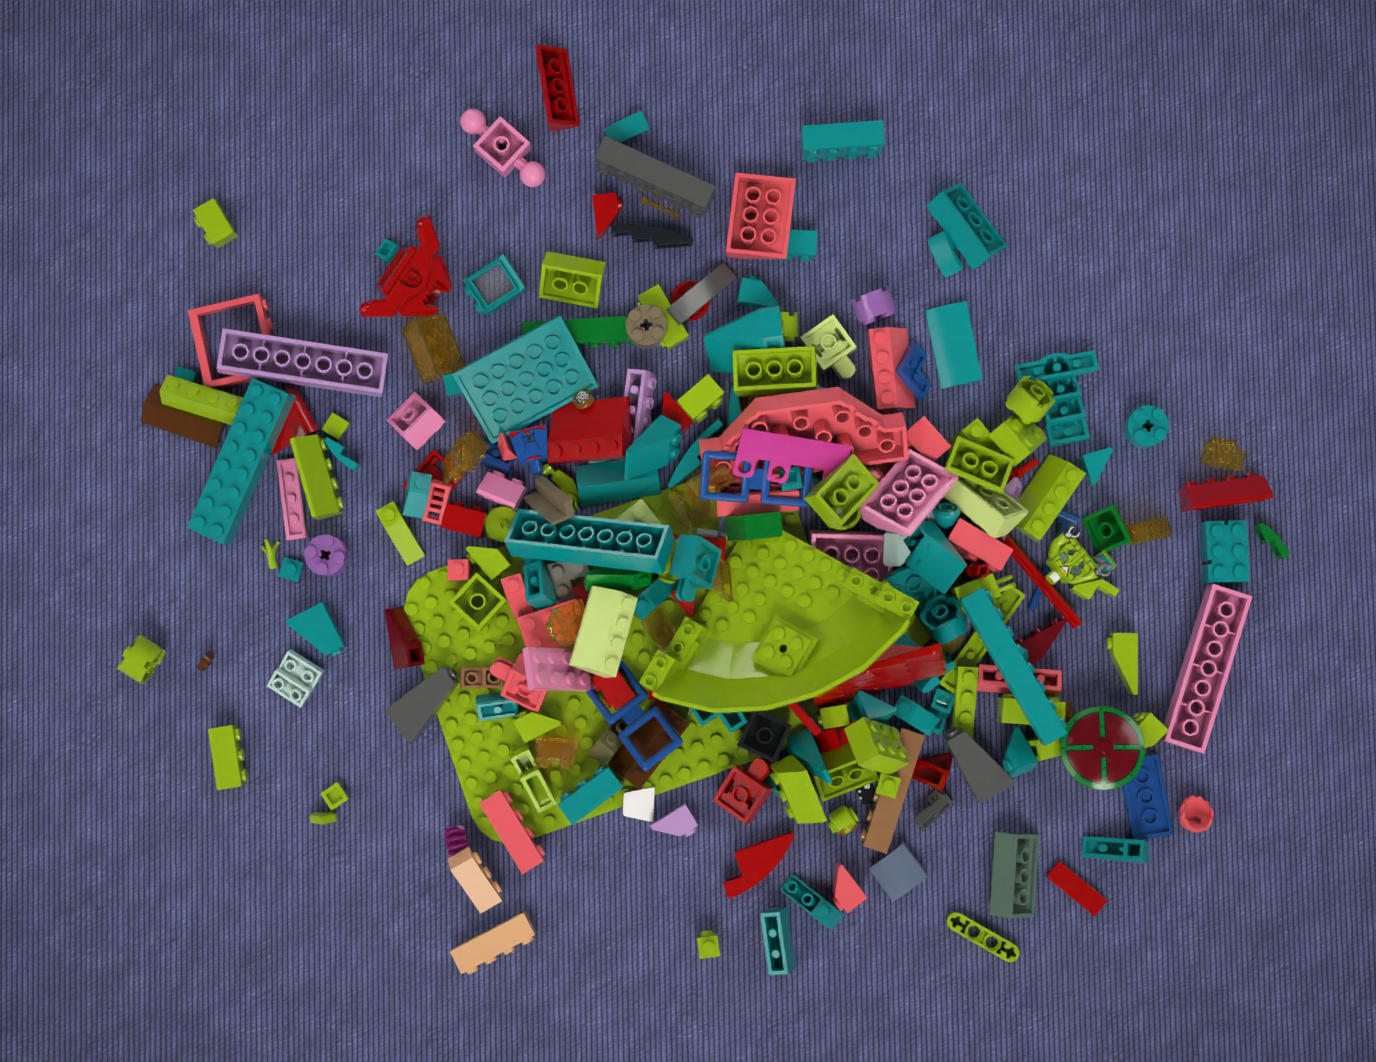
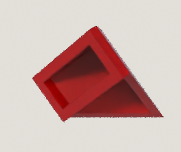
M951 753L917 759L912 779L942 791L951 769L953 758Z

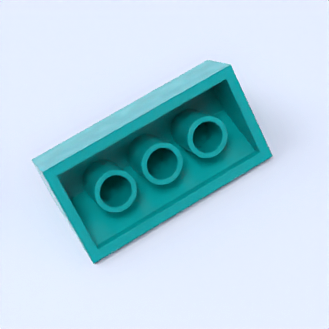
M961 182L942 191L926 205L930 214L938 221L942 230L946 231L955 248L961 252L966 263L973 270L982 266L1008 247Z

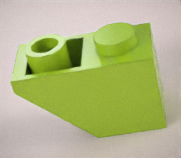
M473 546L466 548L468 554H466L467 558L473 564L477 562L481 567L479 572L486 580L490 578L491 581H494L512 566L498 549Z

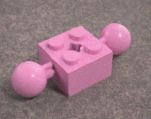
M472 108L462 114L460 118L462 129L468 134H479L481 136L473 145L475 152L498 173L506 178L516 167L520 171L521 181L526 186L537 187L545 180V169L538 162H527L524 159L532 150L530 142L501 116L489 128L486 125V118L480 110ZM500 146H502V147H505V146H506V149L500 150L499 147H500Z

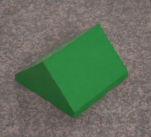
M1115 504L1081 519L1097 554L1104 549L1108 552L1133 541Z

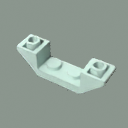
M932 511L923 521L936 522ZM889 531L885 532L883 564L885 566H901L905 562V559L911 553L903 541L907 536Z

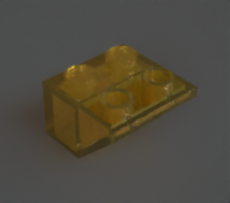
M474 429L460 437L444 457L443 482L445 485L451 481L456 483L464 476L465 472L470 474L478 467L476 464L485 459L486 456L484 454L489 449V446Z
M537 737L534 763H539L538 767L551 768L552 764H557L560 769H572L573 765L578 764L579 739Z

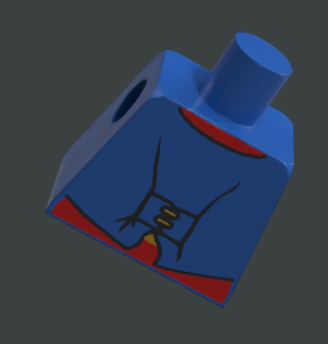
M544 424L509 432L510 440L522 466L530 465L531 475L543 473L542 462L548 461L547 441L549 428L547 425Z

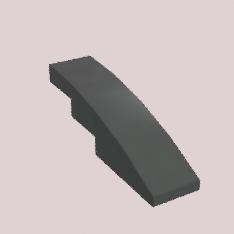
M723 263L674 302L666 311L678 325H681L730 285L737 277Z

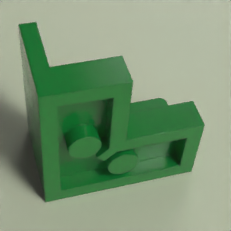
M781 512L725 517L728 541L753 540L783 535Z

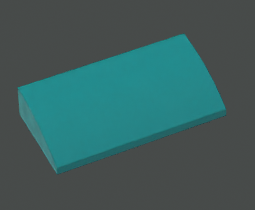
M967 301L925 310L940 389L980 382L982 375Z

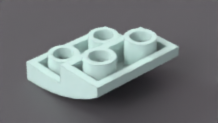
M290 649L287 651L280 666L274 671L267 687L301 708L325 670Z

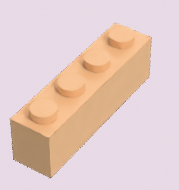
M523 911L453 948L450 953L460 973L467 972V974H471L479 969L478 965L481 963L490 964L497 960L496 956L502 952L504 955L509 954L515 950V945L519 943L525 945L533 941L536 930L526 911Z

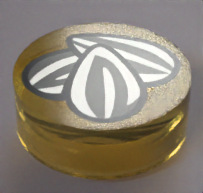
M585 389L578 391L572 400L576 408L584 409L593 403L594 397L590 390Z

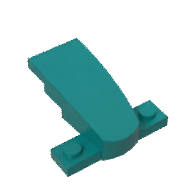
M1095 350L1071 355L1053 353L1043 357L1040 361L1015 365L1014 370L1017 382L1024 376H1031L1030 380H1041L1053 392L1052 399H1055V403L1043 417L1049 447L1089 440L1090 435L1085 420L1086 413L1081 400L1082 393L1076 376L1099 371Z

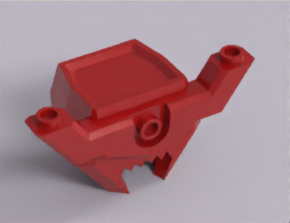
M430 215L421 216L415 224L417 226L415 232L419 240L417 248L408 245L400 248L377 282L376 287L383 296V299L364 301L358 310L360 312L358 317H394L395 314L402 317L433 316L438 311V307L433 306L434 302L443 291L449 293L453 284L443 256L436 254L440 248V243Z

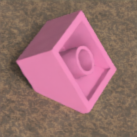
M416 392L387 419L396 431L416 450L425 445L427 440L446 422Z
M493 471V474L487 472L476 493L481 497L511 509H519L527 490L523 486L524 482L515 478L509 481L504 478V474Z

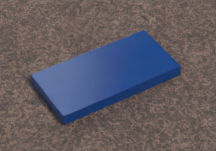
M1159 753L1146 754L1139 772L1131 781L1122 786L1131 839L1135 840L1174 834Z

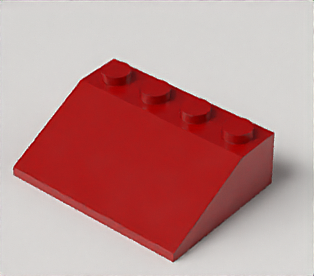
M630 397L583 401L582 403L571 402L553 411L547 441L548 463L561 465L626 458V450L632 445Z

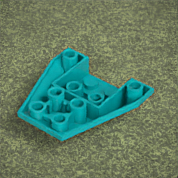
M780 305L759 308L703 335L711 371L733 374V351L786 348Z

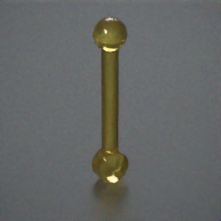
M647 197L641 198V203L644 205L648 204L676 219L680 216L674 211L672 212L649 201Z

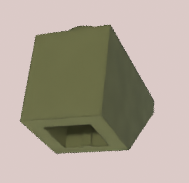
M620 718L614 724H611L588 752L602 765H605L621 746L622 741L618 735L628 727L626 722Z

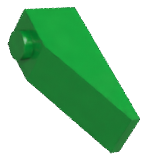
M600 567L585 572V589L590 591L591 586H598L617 591H633L651 585L652 573Z

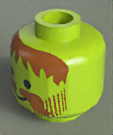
M843 805L829 814L830 822L827 824L833 834L837 832L840 836H845L857 828L859 819L851 807L847 808V806Z

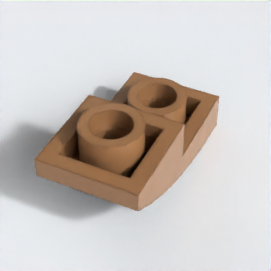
M490 667L460 668V689L503 688V680L493 676L490 672Z

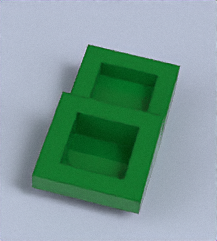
M1264 523L1253 526L1260 543H1270L1277 560L1290 556L1286 546L1272 529Z

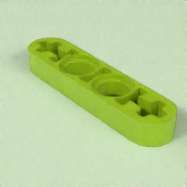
M957 911L950 912L947 915L946 924L954 932L1007 962H1014L1018 959L1019 949L1012 942ZM957 916H959L958 920L963 924L966 923V920L969 921L965 925L963 932H961L963 928L958 924L952 926V917L956 918ZM971 926L979 928V934L976 937H970L968 934V929ZM990 936H994L997 939L996 946L992 948L986 945V939ZM1002 941L1005 942L1002 945L1003 947L1007 949L1013 947V956L1009 955L1007 958V954L1003 950H999Z

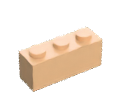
M467 847L447 859L451 872L480 913L502 901L500 896L502 889L499 883L492 881L490 870L487 866L483 868L481 865L482 860L477 852L473 853L470 847Z

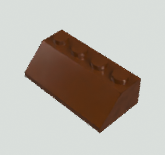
M655 701L650 709L654 706L659 707L681 736L690 723L662 701ZM655 716L628 736L646 761L673 741ZM622 744L608 764L640 790L662 760L648 771H643L625 745Z

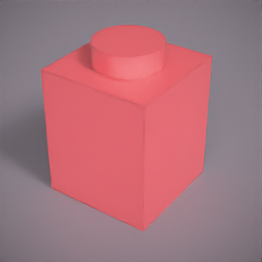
M469 559L448 560L449 581H469L471 579V561Z

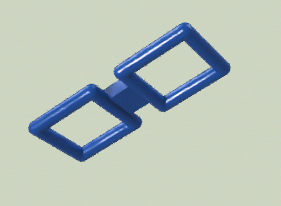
M709 450L703 452L700 499L746 503L749 498V489L761 490L762 504L807 507L809 505L804 498L811 489L812 468L804 467L801 499L769 496L770 481L767 479L770 461L764 460L763 469L755 468L752 477H742L741 494L708 492L710 460L735 461L737 453ZM743 461L742 473H747L751 469V464L748 461Z
M620 661L618 671L621 670L638 695L611 714L595 692L596 689L592 684L591 690L585 692L609 724H614L621 717L623 718L628 727L622 730L618 737L641 769L648 771L682 745L683 739L659 707L654 706L644 713L638 704L648 697V693L626 663ZM655 716L673 741L646 761L628 736Z

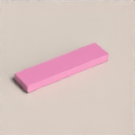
M295 458L276 460L286 540L308 538L301 479Z

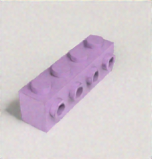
M627 369L624 397H630L632 444L651 425L650 415L651 409L654 406L653 391L657 380L656 374L647 370Z

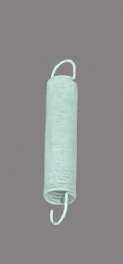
M697 528V534L693 536L725 538L727 540V531Z

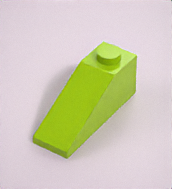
M393 501L376 510L380 521L407 566L425 557L422 548L405 517L402 516V511L396 502Z
M1109 633V637H1106V649H1109V655L1129 695H1138V633Z

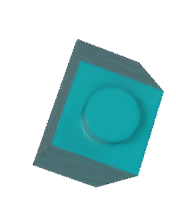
M324 602L286 620L288 626L324 655L335 657L343 653V648L347 647L327 604Z

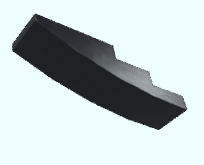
M634 224L611 225L612 237L632 236L633 243L653 242V250L693 246L692 237L672 230Z

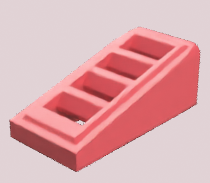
M436 479L431 481L429 497L422 521L441 525L446 504L449 502L452 483ZM435 488L445 489V492L437 491ZM433 495L443 497V501L434 499ZM431 503L440 505L442 507L441 509L431 507ZM429 511L439 513L440 516L429 515Z

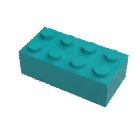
M883 120L805 125L801 127L799 136L801 160H806L809 163L817 162L818 159L836 161L838 158L846 157L847 160L857 159L858 156H866L869 159L877 158L878 155H881L885 145Z

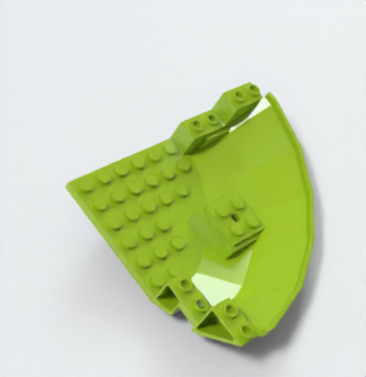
M783 530V535L780 537L740 540L734 546L715 579L712 589L707 593L692 620L687 617L684 618L665 652L657 650L639 683L653 691L652 695L661 701L711 713L768 711L815 698L864 672L906 632L911 623L909 620L920 602L886 583L883 584L854 567L853 569ZM873 588H878L879 590L876 595L871 593ZM677 645H681L682 647L681 651L676 652ZM782 645L787 646V651L784 653L780 652Z

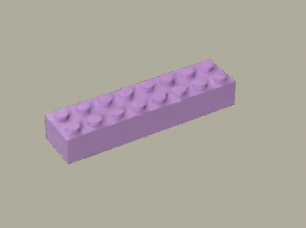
M223 328L216 369L218 373L382 397L388 354Z

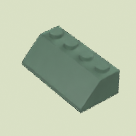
M995 832L991 900L989 903L990 915L1010 919L1034 917L1039 834Z

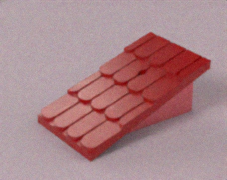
M941 643L928 647L892 644L864 672L813 698L818 708L849 703L850 699H853L859 690L869 695H875L880 693L881 690L911 685L916 680L941 676L947 670V663Z

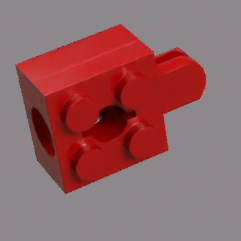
M756 758L748 769L743 765L734 766L712 801L744 824L753 822L774 787L764 781L771 771L770 762L765 758Z

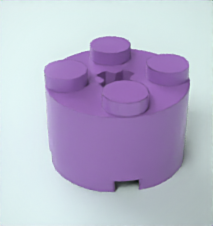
M888 286L883 287L884 291L880 288L857 298L858 302H856V299L850 300L859 323L862 322L863 326L877 321L876 316L881 315L882 318L895 314L894 309L897 307Z
M319 535L313 538L304 550L306 564L316 574L336 576L342 573L348 565L349 549L341 539L332 535ZM325 552H331L329 560L324 559Z

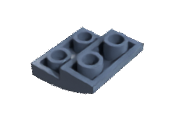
M904 842L869 867L873 876L893 902L929 876Z

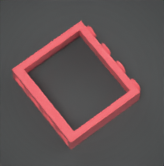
M260 294L188 310L204 386L218 390L251 382L252 378L230 376L218 380L215 379L201 316L255 304L261 333L272 336L273 323L271 318L267 317L266 312L269 310V305H267L266 299H263Z

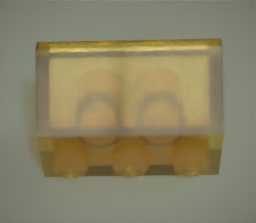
M445 314L414 319L401 328L422 384L443 380L444 375L452 374L465 366Z

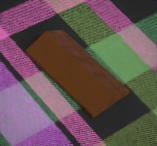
M154 384L144 402L140 422L218 448L226 423L162 404L159 391L161 386Z

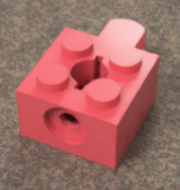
M519 654L515 663L502 657H497L490 667V672L493 676L506 681L501 696L538 713L549 691L528 690L523 654Z

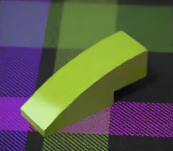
M528 744L509 753L510 759L520 776V780L538 813L557 804Z

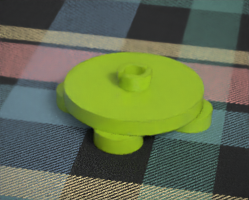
M509 507L491 508L485 522L486 536L490 540L504 542L517 510Z

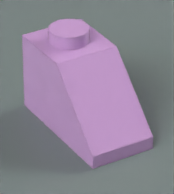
M686 803L650 824L652 830L677 836L685 834L686 837L696 832L695 827L698 826Z

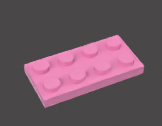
M523 648L528 690L589 691L591 690L589 672L569 665L573 649Z

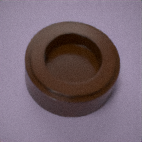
M208 651L196 668L202 672L205 671L214 660L215 655Z

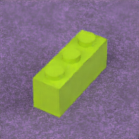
M659 284L637 296L639 301L636 303L637 306L644 304L658 307L666 317L667 334L660 343L662 348L666 347L670 351L689 340V335L682 324L678 325L666 311L671 304Z
M237 724L208 729L217 790L246 785L248 773L243 767L245 753L244 749L240 747L239 740H242L241 729L237 728Z

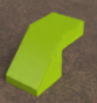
M1103 579L1070 586L1068 589L1084 600H1090L1096 589L1110 597H1116L1120 591Z

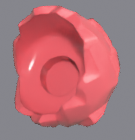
M1191 795L1183 800L1177 816L1180 825L1184 829L1198 833L1209 829L1213 821L1214 812L1209 801H1204L1201 796L1195 797Z

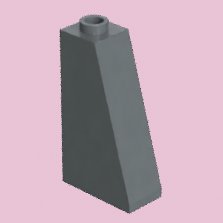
M442 666L385 710L408 744L419 739L460 683L454 668Z
M960 726L950 728L942 736L974 798L980 804L1016 784Z

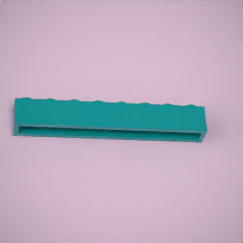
M979 588L958 600L1040 743L1047 746L1066 735L1065 728H1067L1065 721L1061 716L1058 718L1054 710L1057 708L1051 698L1047 699L1044 694L1046 689L1040 680L1037 681L1033 675L1035 670L1030 662L1026 663L1023 657L1025 655L1024 650L1020 644L1016 645L1012 639L1014 633L1001 620L1004 616L998 607L995 608L991 602L993 597L988 589Z

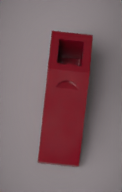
M403 607L384 609L394 670L425 665L422 644Z
M1056 617L1047 622L1049 626L1041 629V627L1030 631L1031 636L1025 639L1023 636L1019 637L1014 642L1027 649L1028 661L1034 664L1042 660L1067 620L1066 618L1059 619V617Z

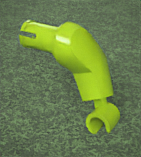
M551 463L544 464L542 466V474L545 477L550 474L553 475L551 480L572 499L575 513L578 509L577 504L580 498L574 479L561 469L556 471Z

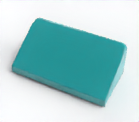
M502 692L476 696L479 721L516 716L520 714L519 704L501 696Z

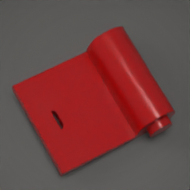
M288 386L282 389L295 395L296 398L270 457L290 446L291 438L315 435L319 432L297 387Z

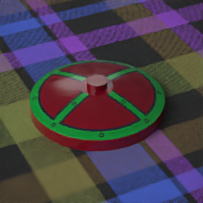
M1097 706L1079 712L1068 722L1067 728H1065L1067 734L1060 739V756L1065 769L1078 783L1095 790H1112L1125 785L1139 772L1145 757V742L1140 728L1130 716L1112 707Z

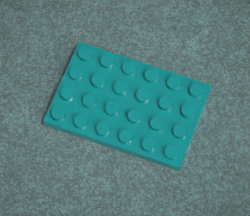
M560 315L452 373L491 444L498 441L500 433L508 436L509 432L518 431L573 401L580 391L585 390L588 393L599 387Z

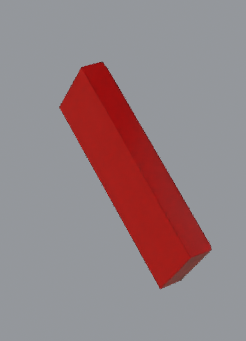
M1057 861L1046 875L1050 881L1094 917L1107 902L1103 896L1060 861Z

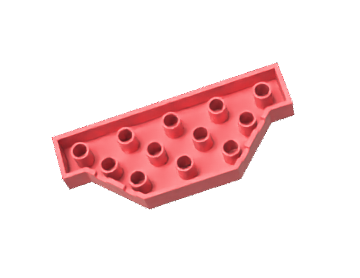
M839 387L755 398L720 437L699 440L701 462L703 452L706 450L737 453L743 428L852 446L849 456L854 454L864 466L908 460L907 430L903 412L881 415ZM711 459L708 487L715 486V484L724 485L742 482V477L733 474L735 461ZM757 459L755 468L763 469L764 460ZM743 461L738 465V470L741 473L743 471ZM799 466L800 474H804V467ZM775 467L772 470V476L774 478L780 477L779 470L784 469L783 467ZM812 468V473L824 471L822 469Z

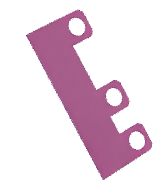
M743 428L733 474L746 478L752 477L757 459L770 461L767 479L771 482L785 483L788 479L791 465L824 470L823 480L849 457L852 446ZM748 461L751 464L750 471L747 473L739 472V463ZM777 466H781L785 470L784 476L780 479L772 476V470Z

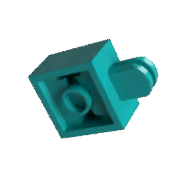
M679 535L669 573L679 579L675 593L679 601L693 602L697 588L712 589L722 550L701 536Z

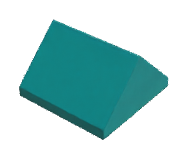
M861 690L856 693L847 707L853 723L866 717L886 724L897 709Z

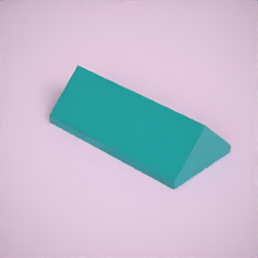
M625 459L575 466L581 507L660 495L658 469L626 480L624 479Z

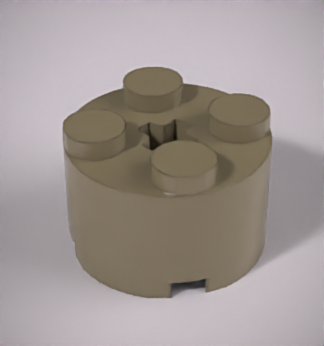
M648 304L635 307L629 312L626 319L628 338L633 344L642 349L657 347L667 334V321L663 312L658 307ZM644 323H648L650 326L648 331H645Z

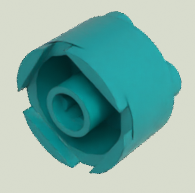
M1150 405L1142 406L1132 411L1123 423L1124 437L1133 446L1140 449L1150 448L1166 438L1169 430V422L1164 411ZM1146 424V426H1148L1149 429L1147 430L1146 428H1143L1142 425Z
M937 595L924 604L925 608L923 612L921 611L920 618L930 637L938 643L945 644L967 632V618L955 597Z

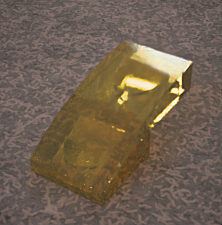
M725 464L710 469L708 492L715 488L717 491H720L735 481ZM701 473L687 480V483L698 499L700 498Z

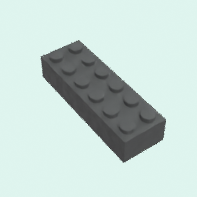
M604 136L594 157L595 166L599 173L605 176L609 174L615 176L616 180L623 184L628 182L634 185V188L640 192L648 191L652 193L654 198L663 201V199L670 201V204L675 208L681 209L683 207L689 210V213L695 217H700V215L705 217L714 199V185Z

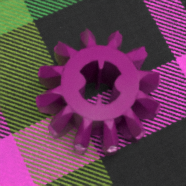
M454 825L445 829V842L449 858L469 847L463 825Z

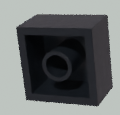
M762 711L751 712L737 742V746L775 763L792 725Z

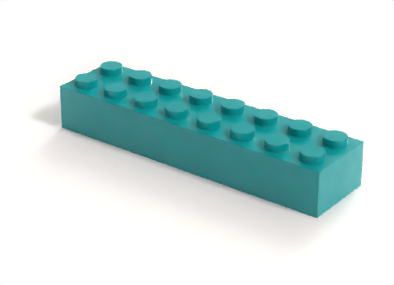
M252 378L187 528L221 544H232L295 401V395L260 379Z
M517 509L504 542L511 556L663 574L675 538L670 525L579 515L552 525L537 511Z

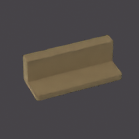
M542 474L535 477L537 491L524 496V501L552 525L574 517L572 499Z

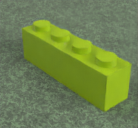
M168 374L159 390L162 404L232 425L243 400V397Z

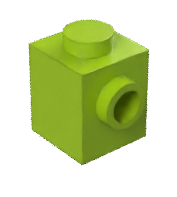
M713 930L701 931V934L697 935L699 958L720 956L717 932L713 933Z

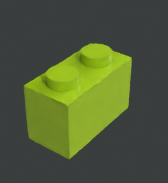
M214 198L193 210L196 215L193 219L199 228L203 227L206 234L203 236L209 245L213 244L218 249L238 237L221 206Z

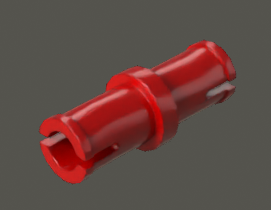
M970 563L969 565L967 564L960 575H963L962 577L978 579L979 577H987L990 570L989 567H986V564Z

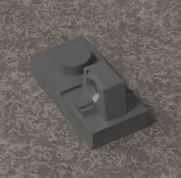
M934 790L927 796L931 806L920 810L914 819L922 831L927 829L954 805L946 793L942 795L937 790Z

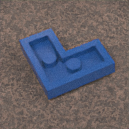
M916 342L910 344L896 373L914 396L921 400L925 398L932 384L920 371L928 356Z

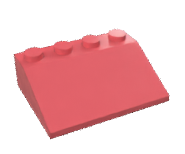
M735 173L726 246L727 257L739 259L787 258L796 179Z

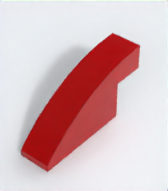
M792 831L734 851L742 875L723 881L728 899L740 895L757 885L778 865L793 841L794 834Z

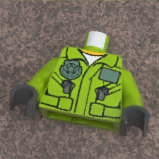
M1070 523L1067 526V532H1062L1051 542L1048 552L1049 557L1046 560V564L1051 571L1045 578L1052 585L1059 580L1063 584H1083L1098 578L1099 575L1108 576L1111 573V570L1106 572L1101 570L1102 567L1107 565L1106 562H1102L1099 568L1095 569L1097 565L1075 539L1081 533L1080 528L1075 532H1071V529L1075 527L1074 523Z

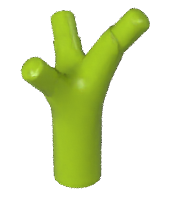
M266 538L264 539L266 547L261 546V549L267 555L269 569L277 568L275 555L280 542L276 541L271 547Z

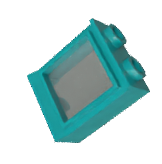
M504 254L463 280L466 285L463 287L469 298L471 296L474 297L476 300L475 308L479 314L484 313L486 317L527 292L526 287Z

